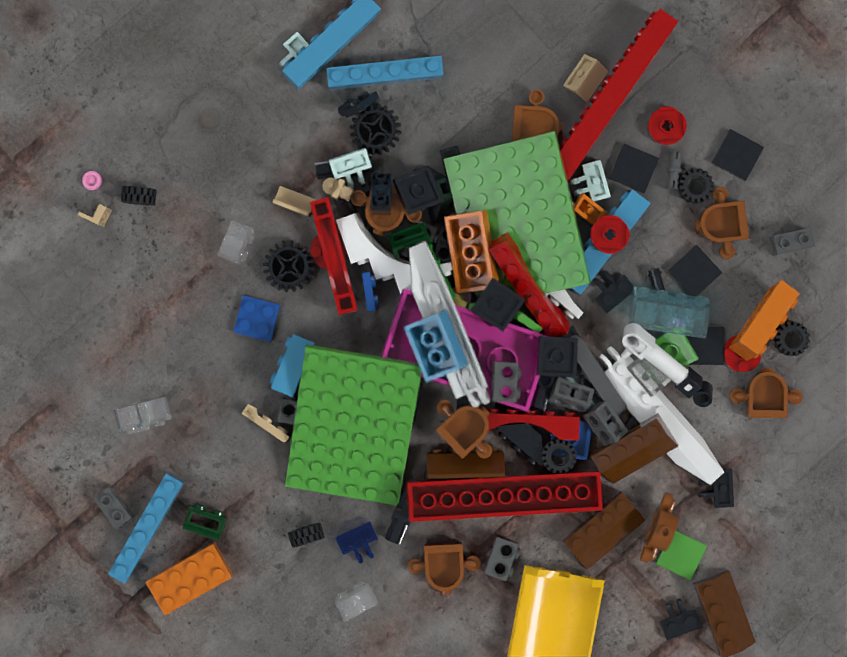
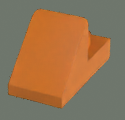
M584 193L580 194L573 206L575 215L584 219L591 226L607 213Z

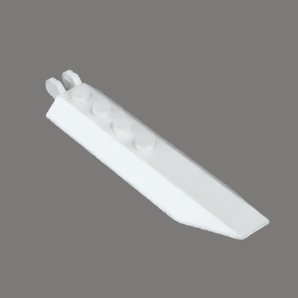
M426 242L409 248L411 290L424 319L446 310L468 362V365L462 369L446 374L455 398L467 395L471 406L474 408L480 406V400L482 404H487L490 402L488 391L485 389L488 387L445 280Z
M609 347L607 351L616 362L612 365L603 354L598 358L607 368L604 373L625 402L627 410L639 423L659 413L679 445L666 454L675 464L711 485L724 471L704 439L630 356L623 359L613 347Z

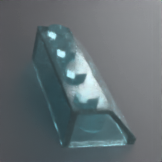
M633 287L629 304V324L636 323L647 330L706 339L710 302L708 298L703 296H689L684 293H670L665 290Z

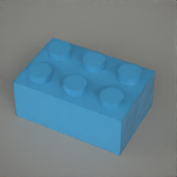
M446 310L404 327L426 382L460 370L468 365Z
M295 334L292 337L288 336L284 345L287 348L285 355H280L277 365L280 366L278 372L273 373L269 382L272 384L271 389L291 397L295 396L300 385L306 344L316 346V343Z

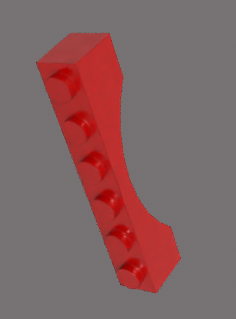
M329 197L311 201L310 205L338 314L357 311Z
M507 232L492 240L489 247L490 253L518 294L525 299L524 303L548 337H562L568 334L569 321L561 309L553 304L537 285L523 260L517 244Z
M487 409L490 413L487 416L489 423L488 431L500 425L523 422L543 427L560 440H579L580 417L575 416L573 412H564V416L556 415V412L545 411L544 415H537V411L530 410L528 412L525 411V414H517L518 410H506V413H498V409Z

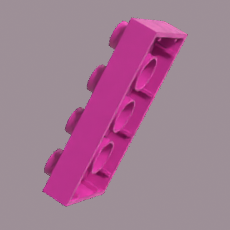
M402 289L380 357L418 363L404 329L405 326L423 319L412 290ZM455 305L488 387L485 389L488 391L489 398L491 395L492 362L518 363V367H521V378L517 381V387H520V398L517 399V402L498 403L528 412L540 376L536 375L538 336H548L510 323L502 332L471 310ZM508 367L502 370V375L505 378L511 375V370ZM446 375L431 380L451 387ZM506 386L501 390L504 398L510 395V389Z

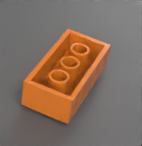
M487 210L444 217L457 294L484 290L492 277L499 281L496 260L489 251L492 236Z
M783 280L770 286L729 348L746 361L752 358L755 359L758 355L761 356L767 348L765 345L769 339L772 340L777 334L776 328L778 325H782L787 319L788 315L786 313L789 309L792 310L799 300L796 298L800 293Z
M214 541L152 576L145 583L165 616L231 579L234 574Z

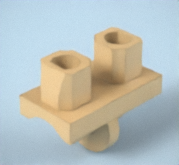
M327 178L322 185L324 192L332 195V198L337 201L339 198H342L349 202L354 192L353 189L345 186L346 182L342 179L337 181L335 178Z

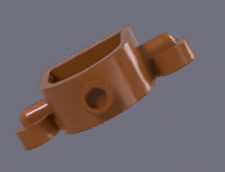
M535 89L530 92L529 102L532 106H514L511 142L556 131V136L563 134V123H559L556 114L548 108L539 107L544 101V93L541 90Z
M391 186V215L371 214V191L369 197H366L365 193L360 190L354 191L351 195V201L355 206L366 205V219L370 226L374 228L373 233L384 236L385 232L397 229L401 225L404 216L413 223L420 221L422 217L421 211L406 215L395 186Z
M718 187L712 192V198L718 204L706 208L701 213L699 220L695 221V229L707 241L723 243L719 249V255L723 259H731L735 255V248L731 245V242L749 239L745 201L726 203L728 191L723 187Z
M761 368V372L752 376L748 381L746 392L740 388H734L729 393V399L737 404L746 400V417L788 418V402L797 405L801 403L803 395L797 389L788 391L785 380L779 374L774 373L773 368Z
M441 400L437 404L439 414L447 415L448 418L436 428V431L462 459L474 447L477 448V454L481 458H488L492 454V447L486 442H481L488 432L489 423L487 416L490 414L483 406L479 408H474L470 405L462 406L454 412L452 404L448 400Z
M665 492L660 507H657L644 539L645 546L642 550L640 561L648 563L649 560H654L658 549L666 552L672 542L679 521V516L673 513L676 504L673 494Z
M462 542L424 544L425 562L418 558H413L408 562V570L412 574H418L425 570L428 583L436 590H439L440 595H449L451 590L461 583L464 576V568H467L469 571H476L480 568L481 563L480 559L475 555H470L466 560H463Z

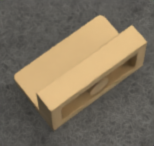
M584 54L563 86L588 102L608 73V70L597 59Z
M280 186L272 203L310 217L312 212L310 202L316 199Z
M99 204L93 218L82 212H78L77 215L104 227L112 210Z

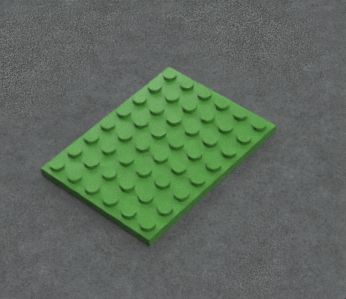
M556 131L444 159L456 214L487 210L492 240L507 232L517 244L528 270L544 294L591 283ZM496 262L499 282L518 294ZM483 290L475 291L477 299Z
M306 344L285 487L391 505L399 504L422 372L419 363Z

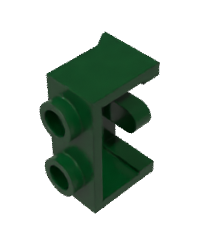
M424 222L413 223L408 228L403 230L396 229L387 235L397 262L400 261L397 250L405 247L411 248L416 246V243L425 240L428 245L432 244Z
M195 503V506L191 505L182 529L219 541L228 517L224 516V512L213 509V512L205 510L206 506ZM195 513L219 521L218 529L214 530L190 522L192 514Z

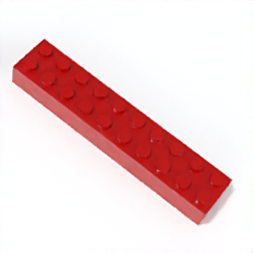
M659 8L657 12L653 11L644 23L647 27H641L634 37L636 43H630L623 53L625 59H619L612 69L614 72L613 76L609 74L601 85L604 88L602 92L598 90L590 102L593 104L591 108L587 106L579 118L582 121L580 123L575 122L568 133L571 135L570 138H564L559 148L567 181L679 22Z
M600 471L406 482L409 522L603 510Z

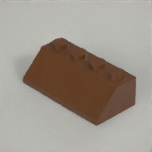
M659 413L628 430L618 442L601 446L594 450L591 458L600 472L614 484L679 445Z
M492 448V454L488 458L479 457L476 449H472L463 459L454 449H450V453H442V449H433L431 453H427L428 479L505 477L504 452H500V448Z
M621 491L602 506L603 510L596 511L562 540L587 570L646 521Z
M729 570L693 583L721 657H729L740 653L756 643Z

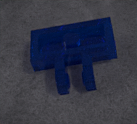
M371 521L335 537L342 554L354 551L359 564L363 563V557L358 550L362 546H365L368 557L370 559L374 558L368 543L377 540L378 537Z

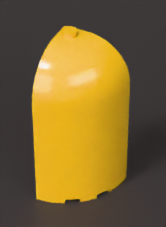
M524 565L507 657H591L605 580L585 575H573L567 571L546 570L544 567Z

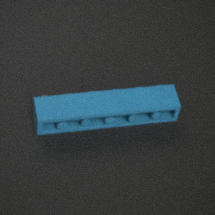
M352 0V5L348 9L346 7L338 13V18L334 22L331 20L325 25V31L319 35L317 33L310 40L311 44L307 48L303 46L296 53L297 57L293 61L290 59L283 65L282 75L297 91L380 14L381 8L373 0Z
M442 56L327 68L329 90L440 79L444 75Z
M633 189L630 192L625 191L619 199L622 203L618 208L614 206L608 213V215L621 218L628 226L629 231L651 204ZM608 229V232L604 233L608 240L615 237L612 229ZM589 238L584 245L587 247L584 255L590 280L592 281L612 254H605L597 250L591 242V238ZM589 284L570 289L581 295Z
M170 472L165 474L108 575L124 584L129 581L184 485V480Z

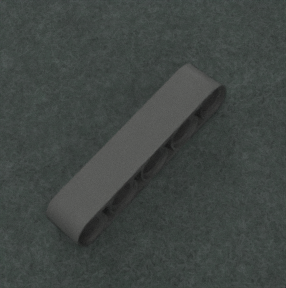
M573 335L570 338H578L576 377L583 386L595 389L592 397L594 404L607 400L617 416L620 417L627 410L625 402L584 341L579 336Z

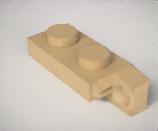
M249 404L242 412L244 416L284 444L287 443L290 438L287 436V430L281 426H278V428L274 427L271 424L273 421L265 415L262 417L258 416L257 408Z

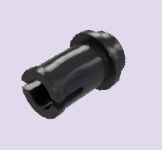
M659 268L649 270L647 276L650 277L653 293L664 291L665 288L661 277L662 271Z

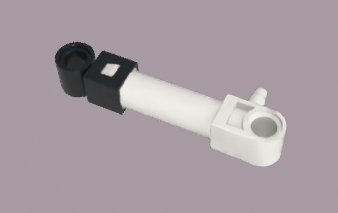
M630 323L625 326L622 343L626 349L621 354L623 359L631 354L636 355L641 360L645 358L675 383V388L687 398L693 396V401L697 406L707 407L712 403L713 386L711 383L703 381V377L691 367L685 368L658 346L655 343V338L640 325Z

